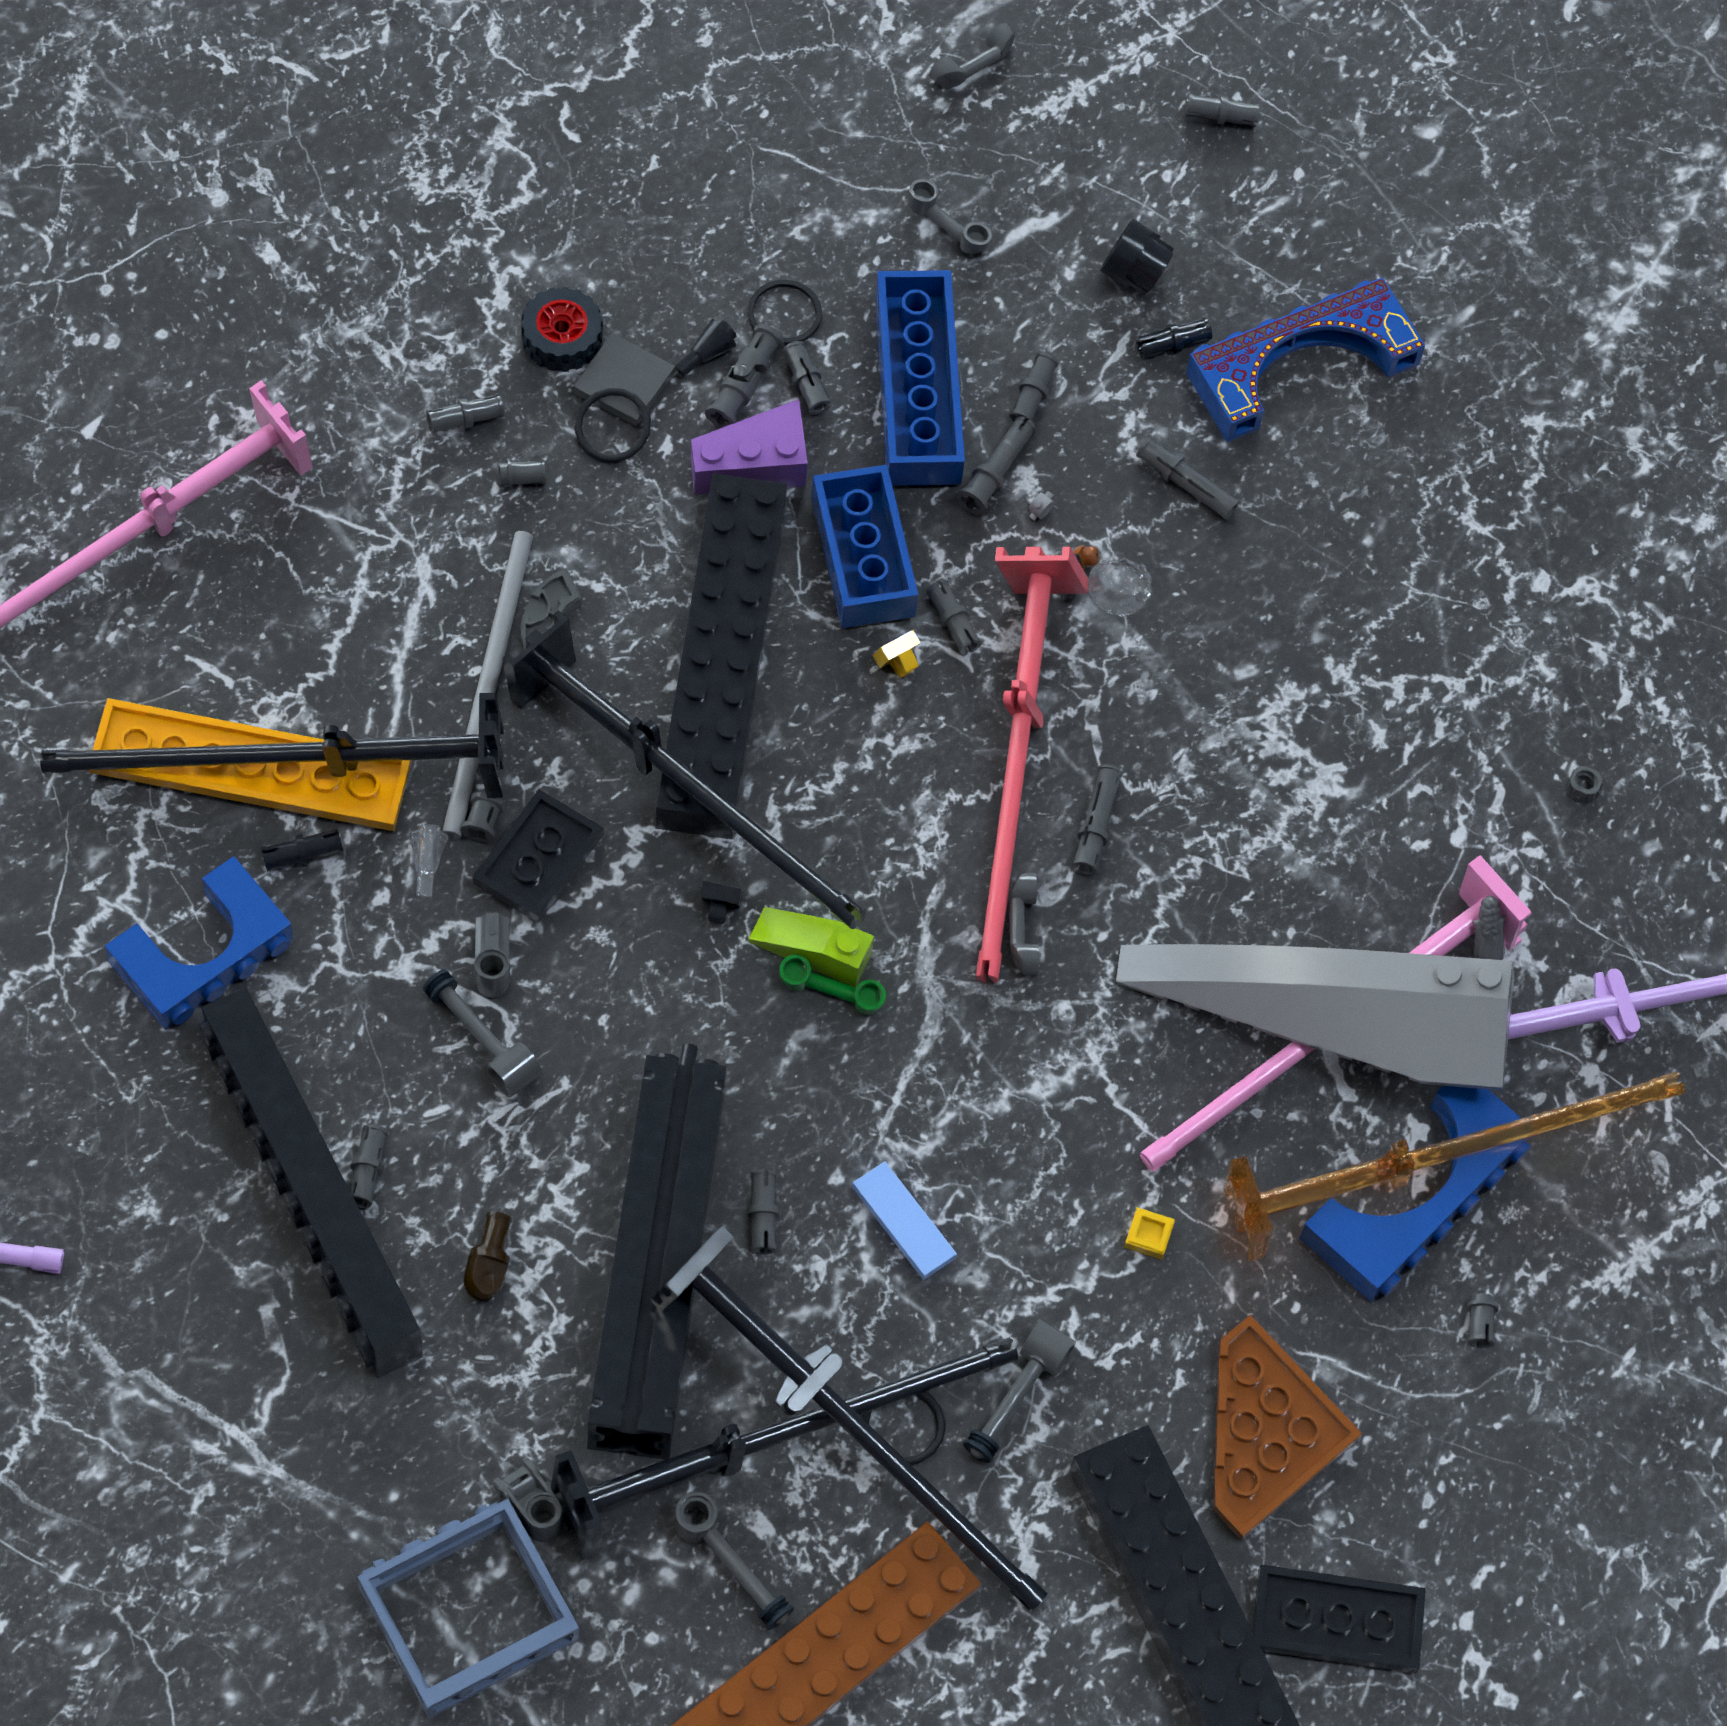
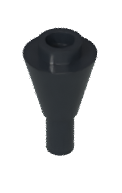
M711 319L692 347L691 352L675 365L677 372L682 377H685L700 363H705L735 348L736 343L734 339L737 335L733 328L724 320L718 322L715 319Z

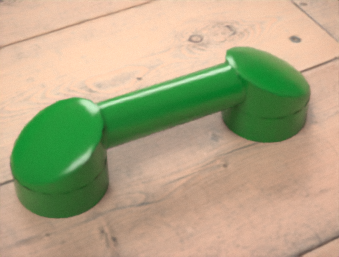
M796 954L787 956L780 964L779 974L781 981L790 990L802 991L805 988H810L852 1002L858 1012L865 1015L878 1012L885 1004V988L876 980H864L857 987L812 973L809 961L805 957Z

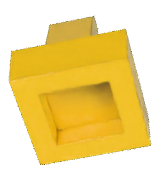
M912 630L880 647L872 656L879 668L890 664L899 678H902L919 667L913 650L920 644V641Z

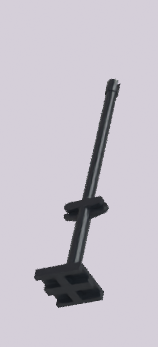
M559 610L553 614L554 625L544 634L535 629L525 638L526 649L516 658L512 657L509 653L502 657L510 700L518 707L523 708L551 683L633 750L636 766L643 775L646 776L653 770V764L828 907L830 912L850 929H855V918L862 923L867 913L864 908L848 895L838 891L665 750L661 745L659 728L652 720L642 724V720L637 716L633 720L630 719L569 669L576 662L569 618Z
M495 692L479 693V734L353 739L346 731H340L337 726L327 725L323 727V742L71 751L70 749L42 750L43 761H40L42 773L46 774L70 773L74 770L326 761L332 776L343 777L346 775L347 769L348 771L356 770L358 762L478 758V766L487 798H503L500 769H504V754L500 743V734H504V725Z
M721 1226L662 1286L650 1301L663 1311L690 1284L785 1375L784 1381L773 1401L779 1408L782 1406L785 1414L795 1415L813 1399L1010 1588L1009 1591L1030 1611L1034 1610L1048 1593L1027 1573L1024 1574L826 1384L842 1366V1358L838 1354H830L833 1349L828 1344L802 1358L707 1266L734 1238L733 1235Z
M1008 1337L983 1346L981 1350L849 1396L843 1400L861 1415L980 1371L992 1370L1017 1361V1348L1010 1350L1013 1340ZM819 1407L740 1435L737 1424H730L721 1430V1435L712 1444L587 1488L572 1450L555 1456L551 1489L554 1494L561 1493L565 1503L563 1518L569 1531L573 1529L577 1531L580 1539L578 1554L582 1561L597 1555L603 1524L597 1511L711 1470L714 1474L722 1471V1467L726 1476L734 1475L741 1470L744 1456L836 1424L837 1422Z

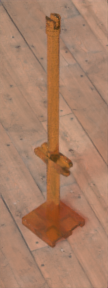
M1676 1071L1652 1078L1649 1082L1409 1151L1406 1140H1400L1392 1144L1390 1151L1381 1158L1260 1193L1248 1160L1244 1156L1230 1160L1224 1192L1226 1196L1233 1195L1237 1206L1234 1219L1239 1232L1246 1231L1250 1241L1247 1255L1249 1260L1253 1261L1265 1257L1273 1230L1268 1215L1378 1183L1384 1186L1391 1182L1393 1189H1398L1408 1184L1412 1171L1651 1101L1659 1102L1683 1095L1685 1093L1684 1082L1676 1084L1680 1077V1073Z

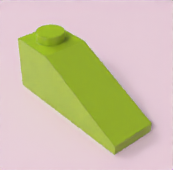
M764 907L748 942L784 958L794 954L801 955L809 961L812 970L856 987L871 958L874 936L856 928L850 929L844 923L837 920Z

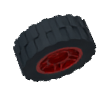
M554 287L549 288L548 291L543 293L542 291L539 292L533 300H529L527 308L523 309L521 321L523 348H526L530 359H534L537 365L547 367L548 370L569 372L571 369L577 370L582 368V365L589 364L592 361L594 355L600 350V343H602L603 318L600 316L599 306L594 304L593 299L589 295L586 296L582 291L572 290L569 287L559 289Z

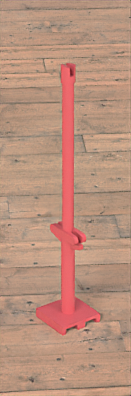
M1004 547L996 548V564L1014 594H1027L1016 680H1012L1011 688L1013 690H1005L1003 694V703L1012 716V726L982 947L979 951L976 979L985 983L987 981V974L993 983L999 981L1002 960L1001 945L1031 725L1033 728L1043 727V714L1036 704L1050 594H1087L1089 579L1071 547H1063L1062 555H1045L1041 547H1026L1025 555L1009 556Z

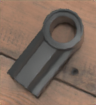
M485 913L475 918L474 979L476 989L485 997H500L506 993L510 986V918L500 913ZM489 970H496L500 972L499 974L494 976L484 974Z

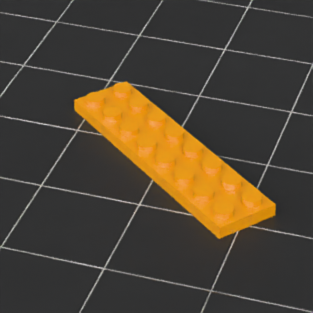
M107 698L92 750L323 742L324 739ZM412 760L358 762L356 770L348 771L347 769L346 775L343 777L332 776L326 761L89 770V773L395 831Z

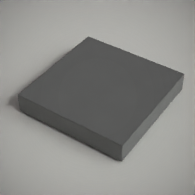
M611 333L574 384L573 393L586 400L593 393L606 388H623L638 395L649 410L675 374V365ZM610 395L593 403L636 427L643 419L641 411L635 403L623 396Z

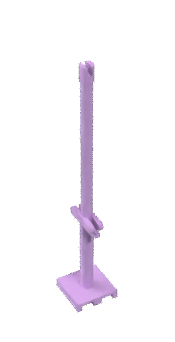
M1610 969L1606 977H1604L1603 972H1598L1593 976L1594 998L1512 1014L1510 1016L1508 1039L1602 1021L1617 1043L1631 1041L1640 1029V1022L1636 1012L1727 994V974L1629 993L1620 970Z

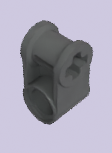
M526 1458L521 1462L522 1466L503 1479L497 1477L492 1483L502 1501L509 1499L528 1534L539 1542H549L554 1540L563 1528L562 1507L559 1500L546 1484L538 1468L529 1458ZM541 1511H547L554 1515V1518L547 1523H538L533 1519Z

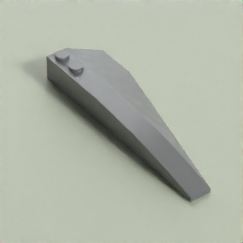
M1213 944L1121 945L1116 978L1118 985L1160 999L1168 998L1183 1003L1185 1007L1197 1011L1200 1009L1220 1015L1222 1019L1234 1023L1238 1021L1254 1026L1256 1030L1314 1049L1321 1048L1351 1061L1355 1059L1373 1065L1375 1069L1391 1073L1392 1071L1407 1076L1409 1080L1421 1084L1503 1090L1514 987L1512 961L1293 946Z

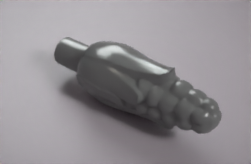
M1492 896L1482 899L1478 915L1479 919L1473 921L1475 925L1474 958L1503 960L1505 955L1503 928L1506 916L1500 915L1499 901Z

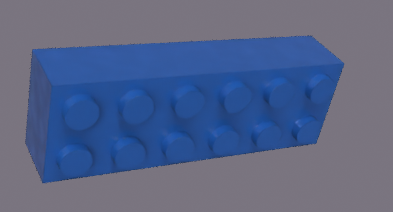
M951 270L877 271L875 306L885 464L888 467L892 486L961 484L965 458Z

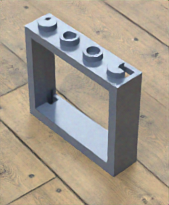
M509 1499L500 1503L495 1502L489 1506L486 1504L482 1505L475 1511V1516L463 1522L454 1520L445 1524L437 1531L438 1535L425 1542L422 1539H418L408 1543L400 1550V1555L388 1561L378 1559L373 1562V1566L362 1571L363 1574L357 1576L359 1589L428 1719L579 1640V1626ZM504 1528L555 1622L429 1688L378 1592Z

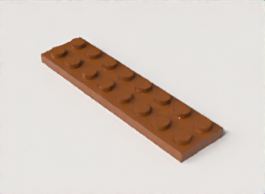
M927 1521L671 1726H811L981 1589L982 1583Z

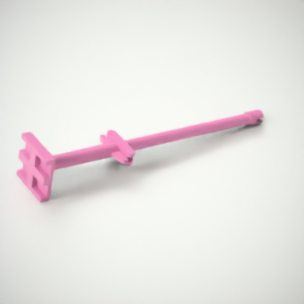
M262 380L249 388L257 423L261 426L259 430L168 490L162 485L156 491L152 487L143 490L140 494L143 510L0 605V628L152 526H155L156 531L161 537L168 535L173 529L172 523L176 522L179 510L273 447L277 446L299 475L302 476L313 468L306 434L302 429L295 432L291 427L288 412L280 402L273 405L269 400L266 385Z
M1480 855L1468 864L1458 894L1470 908L1409 953L1444 956L1475 933L1473 921L1479 919L1481 901L1487 896H1492L1499 901V913L1501 916H1506L1503 928L1505 947L1510 951L1521 943L1522 939L1519 935L1527 927V923L1524 920L1531 916L1532 912ZM1291 1042L1168 1135L1160 1137L1140 1152L1143 1163L1149 1170L1155 1172L1175 1157L1179 1150L1315 1049Z

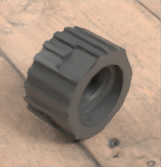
M1587 766L1577 767L1573 769L1571 776L1567 780L1566 791L1575 802L1588 804L1599 796L1603 779L1600 773ZM1584 780L1588 782L1592 789L1585 790L1577 785V781Z

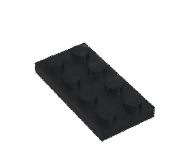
M1261 1564L1258 1569L1252 1631L1264 1652L1417 1673L1420 1669L1426 1588Z

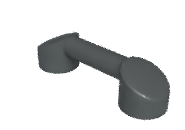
M1007 23L998 25L986 38V44L990 49L961 66H958L951 57H944L931 68L929 76L939 87L952 88L961 85L975 73L999 59L1003 60L1011 49L1015 32Z
M918 179L912 182L908 192V203L917 215L921 217L928 216L959 241V248L965 253H980L989 247L992 232L988 226L983 223L972 222L964 228L935 204L938 188L933 182L926 179Z
M1036 873L1021 874L1009 897L1010 953L1016 967L1023 975H1038L1039 970L1038 944H1025L1024 904H1036Z

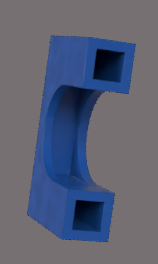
M234 856L202 878L205 896L233 929L232 939L228 947L217 958L199 965H185L172 961L159 950L138 923L105 945L110 965L164 1030L173 1024L180 1025L187 1021L197 1007L206 1001L213 1002L226 991L227 986L239 978L246 979L251 976L261 962L270 956H279L293 941L290 921Z

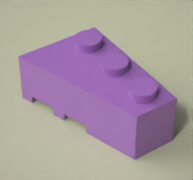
M799 399L691 439L690 465L694 495L710 493L713 473L788 484L787 488L806 486L808 462Z

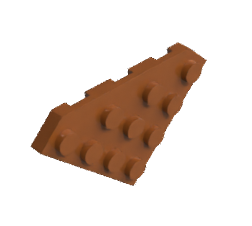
M1251 1315L1220 1340L1218 1349L1213 1511L1242 1541L1362 1436L1360 1430Z

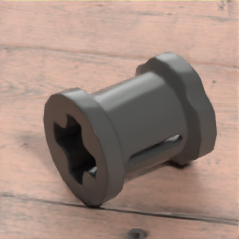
M475 792L471 796L472 808L468 820L462 823L461 833L473 841L490 843L495 838L496 832L493 828L497 816L504 811L505 805L500 798H487L486 793Z

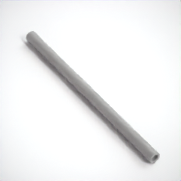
M517 531L514 534L466 735L479 734V693H496L503 664L502 657L505 656L533 536L525 531ZM460 758L441 833L447 839L459 840L461 838V826L465 821L478 768V758Z

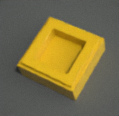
M1137 1207L1124 1248L1163 1260L1175 1219Z

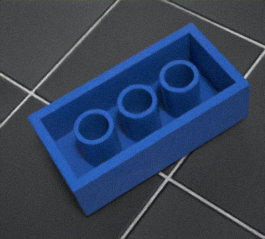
M887 465L813 476L811 501L841 628L915 617L918 591Z

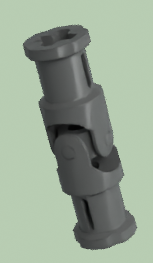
M760 324L753 329L752 334L754 337L748 347L743 348L738 354L737 363L731 367L719 386L720 393L714 404L707 406L705 410L706 418L715 426L723 428L736 423V416L740 409L751 400L760 380L770 368L769 360L775 350L780 349L784 344L783 336L775 328Z

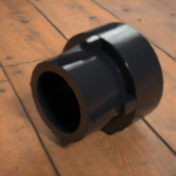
M1133 218L1110 251L1100 271L1124 287L1128 288L1130 286L1145 295L1151 291L1174 254L1172 252L1174 248L1160 240L1161 236Z

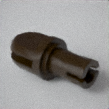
M495 1211L488 1212L480 1245H476V1247L470 1250L464 1273V1288L468 1295L475 1300L487 1301L500 1293L504 1285L510 1257L504 1251L509 1226L512 1222V1218L507 1214Z

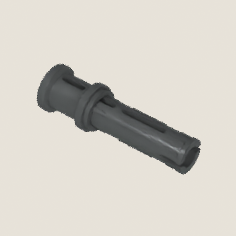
M1016 417L1014 423L986 463L975 467L972 472L973 478L969 484L961 488L956 494V499L963 509L974 515L984 514L988 508L987 502L992 494L999 492L1004 485V474L1029 438L1035 433L1036 426L1031 420L1028 419L1027 423L1022 427L1021 425L1025 421V417Z

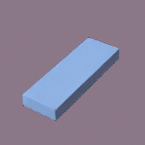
M886 1161L853 1182V1190L923 1281L956 1259L957 1253Z

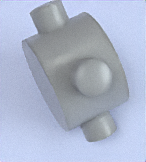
M1049 491L1046 494L1039 493L1029 505L1028 510L1031 512L1029 517L1034 521L1037 517L1043 519L1054 505V501L1051 500L1054 495Z

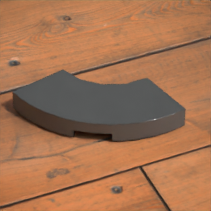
M567 568L549 576L532 593L521 620L523 651L526 649L525 638L535 629L544 634L554 625L553 614L559 610L567 616L570 611L582 605V598Z

